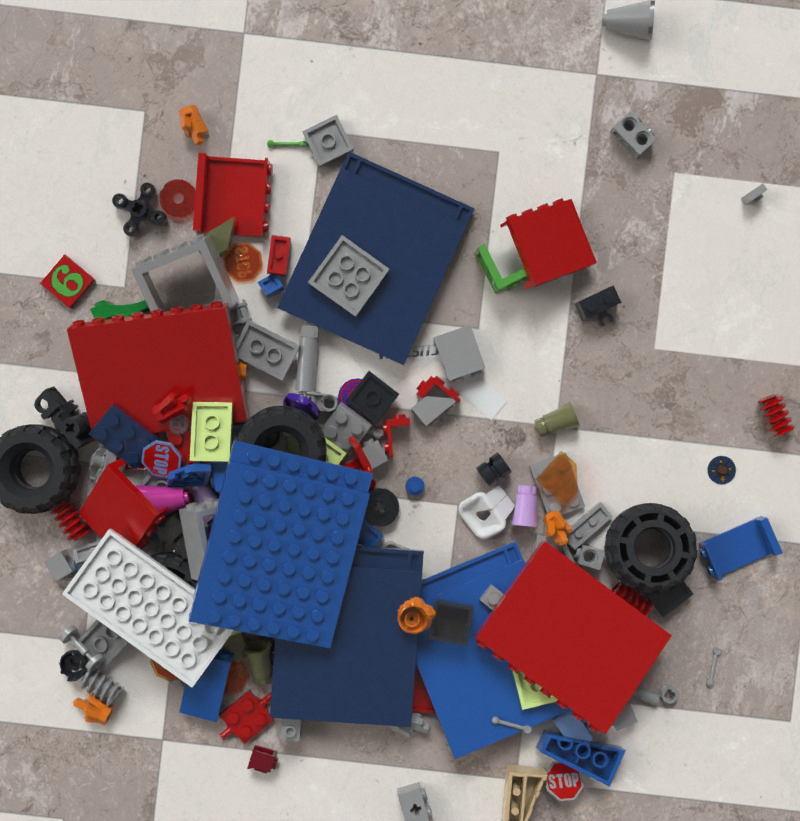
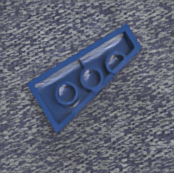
M543 730L536 745V748L541 753L609 787L626 751L617 745L594 740L588 742L565 737L561 733Z

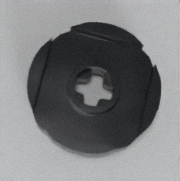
M375 488L369 491L370 496L364 516L365 520L370 524L380 527L391 524L399 512V501L396 495L386 488ZM377 502L386 505V507L383 508V512H380V510H375V507H377Z

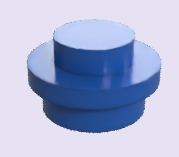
M414 476L407 480L405 487L410 495L417 496L424 491L425 485L421 478Z

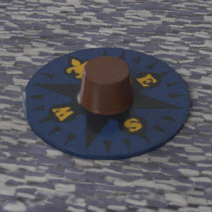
M717 456L708 464V476L717 484L729 483L736 474V466L730 458Z

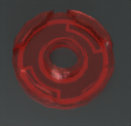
M174 179L167 182L159 194V202L162 209L168 215L175 218H184L194 212L196 189L183 179ZM176 194L183 195L184 199L181 203L177 204L174 202Z

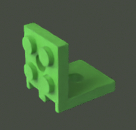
M483 244L477 248L475 255L495 294L506 288L510 291L518 287L520 281L524 280L526 282L529 280L524 268L502 279L486 245Z

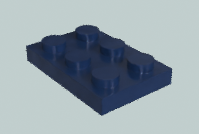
M114 403L89 432L90 436L135 470L142 462L143 448L155 440H161Z

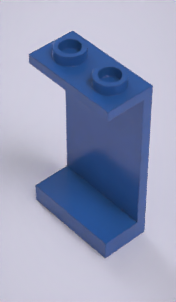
M759 516L699 543L701 548L699 553L703 560L706 559L708 566L706 568L709 575L719 581L723 579L722 575L769 554L777 556L783 553L768 518Z
M220 649L195 685L190 687L185 684L179 713L217 722L221 713V703L235 653L229 652L226 649Z

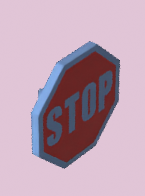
M155 440L143 448L141 463L151 475L167 478L169 472L181 468L182 455L172 443Z

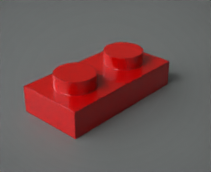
M272 235L267 274L286 277L291 243L290 237Z

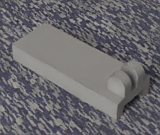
M598 502L571 525L572 531L566 536L568 538L567 545L573 550L578 548L613 517L601 502Z

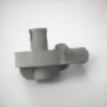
M105 446L96 450L90 458L89 478L91 482L85 493L87 497L90 495L106 466L116 461V455Z

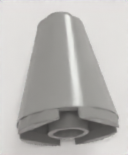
M646 0L609 9L607 14H603L602 26H606L607 31L652 40L655 0Z

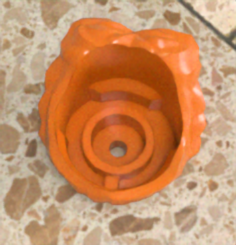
M414 597L406 600L398 609L397 619L399 626L406 633H421L430 627L436 611L432 606L426 604L422 598Z

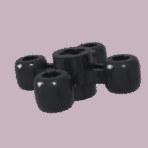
M149 182L141 185V194L137 200L131 201L121 193L115 194L112 198V203L117 209H127L131 214L130 220L123 226L124 233L129 237H136L139 234V225L142 220L150 219L156 226H164L167 223V215L163 211H154L149 207V201L155 197L157 192L155 186ZM151 188L150 192L146 193V190ZM141 206L142 209H141V213L139 214L137 211H139V208H138V207ZM158 216H162L160 221H157ZM134 227L133 231L129 232V229Z

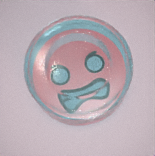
M183 414L169 421L170 430L175 434L185 433L190 424L189 419Z

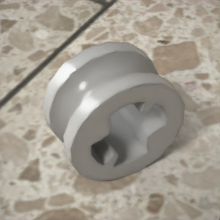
M664 685L659 690V696L664 702L672 704L678 699V691L670 685ZM667 690L673 692L669 699L665 696Z

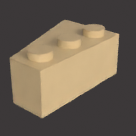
M506 765L501 821L529 820L533 805L539 797L543 782L548 776L544 767Z

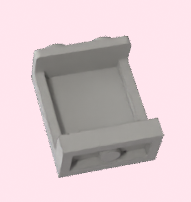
M471 325L433 338L448 381L453 380V383L463 381V376L471 374V377L482 374L481 370L485 369V365Z

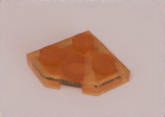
M562 451L535 479L563 505H566L578 492L576 463Z

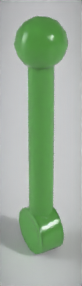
M269 140L267 146L270 148L273 146L306 147L307 142H274Z

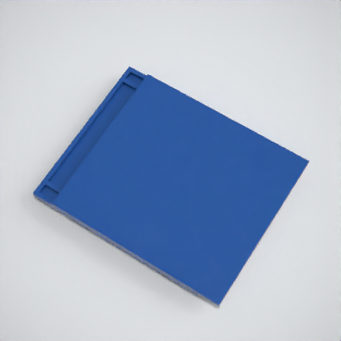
M234 440L193 597L189 622L331 648L370 496L368 492L373 473Z
M516 541L422 579L421 598L426 604L433 607L436 615L432 619L430 627L418 633L416 664L455 759L523 731L499 723L493 724V717H498L500 720L517 725H529L532 727L571 710L568 707L564 710L556 702L522 710L513 671L508 668L509 663L504 659L500 662L492 656L493 651L487 647L484 650L476 644L477 639L474 635L492 611L479 598L491 584L504 594L525 565Z

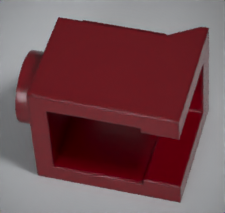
M255 745L247 769L254 768V770L262 773H270L271 769H276L279 759L275 758L277 751Z

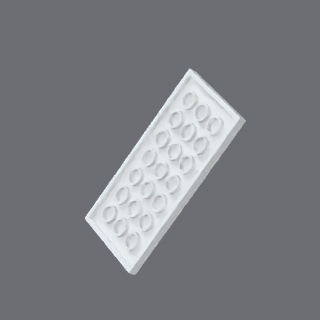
M111 528L106 532L62 593L63 596L190 687L195 685L234 631L189 622L188 619L195 588Z

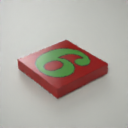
M64 254L40 284L71 309L96 279Z

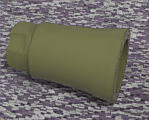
M570 402L534 420L540 437L580 427Z
M264 638L251 640L244 648L254 682L258 685L270 683L273 672L271 662L272 644L268 639Z

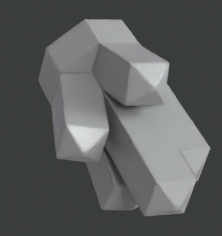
M412 712L411 727L391 726V730L397 731L409 738L416 731L428 733L431 730L430 723L424 722L420 712Z

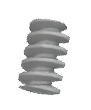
M100 669L95 672H89L88 670L81 680L80 688L84 689L88 686V693L95 690L93 695L95 698L101 694L100 701L103 702L107 699L106 705H111L124 687L119 690V682L112 685L113 678L106 681V673L100 677Z

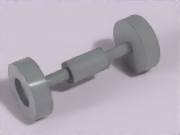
M72 625L61 633L59 640L63 644L72 640L75 644L74 647L83 656L86 655L90 659L86 664V668L89 672H92L103 663L105 657L101 653L92 657L89 649L81 641H77L74 638L78 633V629Z

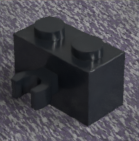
M613 285L575 303V306L582 321L598 314V324L603 327L605 326L603 322L604 317H607L610 323L614 321L613 316L607 312V309L622 302Z

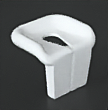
M498 485L486 494L478 492L462 501L459 505V513L477 537L489 539L504 530L506 526L505 519L515 505L501 486ZM488 510L491 514L486 520L483 521L478 518L477 512Z

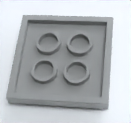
M342 235L311 277L308 284L356 317L390 269Z

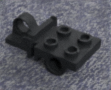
M55 387L45 389L34 403L35 409L42 413V419L51 418L55 428L62 432L67 438L68 443L76 449L93 442V437L89 435L91 428L87 412L78 414L75 410L79 406L73 404L74 400L72 399L67 402ZM42 399H44V400L47 401V403H48V408H47V409L42 408V406H41V400H42Z

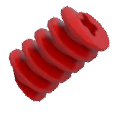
M778 394L758 401V403L765 404L760 410H767L763 417L770 418L766 425H773L769 429V432H776L773 437L788 433L795 428L794 425L789 424L792 419L786 417L789 411L783 410L786 404L780 403L783 400V396H776Z
M69 500L52 509L50 513L51 515L58 514L54 520H62L58 525L59 528L66 527L63 530V534L70 533L66 538L67 541L74 540L73 542L89 534L91 530H84L87 523H79L83 519L82 517H76L79 510L72 511L71 509L75 504H68Z
M621 581L612 588L614 593L645 616L650 612L652 602L646 600L645 596H640L639 591H634V589L624 585Z

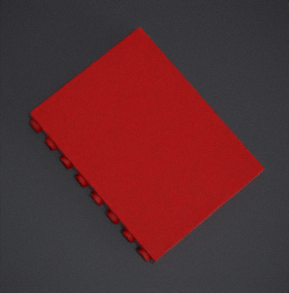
M222 301L210 303L209 306L195 304L187 309L174 307L171 308V311L163 312V309L151 311V314L136 312L129 317L115 315L111 317L112 319L104 320V317L92 319V322L77 320L72 322V325L67 328L91 430L114 403L151 433L173 431L171 420L162 424L157 421L152 411L154 405L160 403L171 392L178 394V398L184 394L191 396L192 402L186 405L187 411L181 414L188 419L187 429L192 426L193 402L233 403V422L247 421L249 410L228 303L222 304ZM176 417V420H183V419H184V417H183V418H178V417Z
M541 541L474 637L477 639L476 644L484 650L487 647L493 651L492 656L500 662L503 659L509 663L508 668L516 674L519 671L525 675L524 680L532 686L535 683L541 687L540 692L548 698L551 695L557 699L556 704L564 710L567 707L573 711L572 716L581 722L584 719L590 723L588 728L597 734L600 731L606 735L672 635L546 541Z

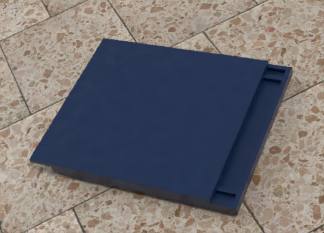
M348 152L277 308L404 365L475 208L354 153ZM342 235L390 269L356 317L308 284L311 277Z
M371 546L356 547L331 648L275 638L270 718L411 727L418 634L403 631L399 626L397 616L400 605L404 604L406 600L414 597L421 598L424 550Z

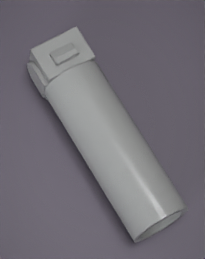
M302 325L301 337L299 338L300 348L298 350L295 391L314 392L319 342L317 338L319 336L318 326Z

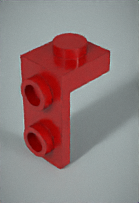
M430 376L426 382L422 380L416 388L418 390L417 395L422 399L432 386L436 385L457 403L461 401L458 398L460 394L453 388L448 390L443 386L445 382L438 376H435V378Z
M405 414L394 415V419H387V423H383L384 435H388V442H384L385 454H389V458H393L391 427L410 425V418H406Z

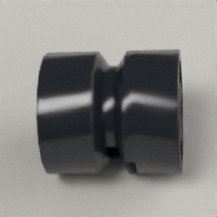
M498 452L489 458L488 463L483 462L476 467L490 488L499 482L500 477L505 478L512 473Z

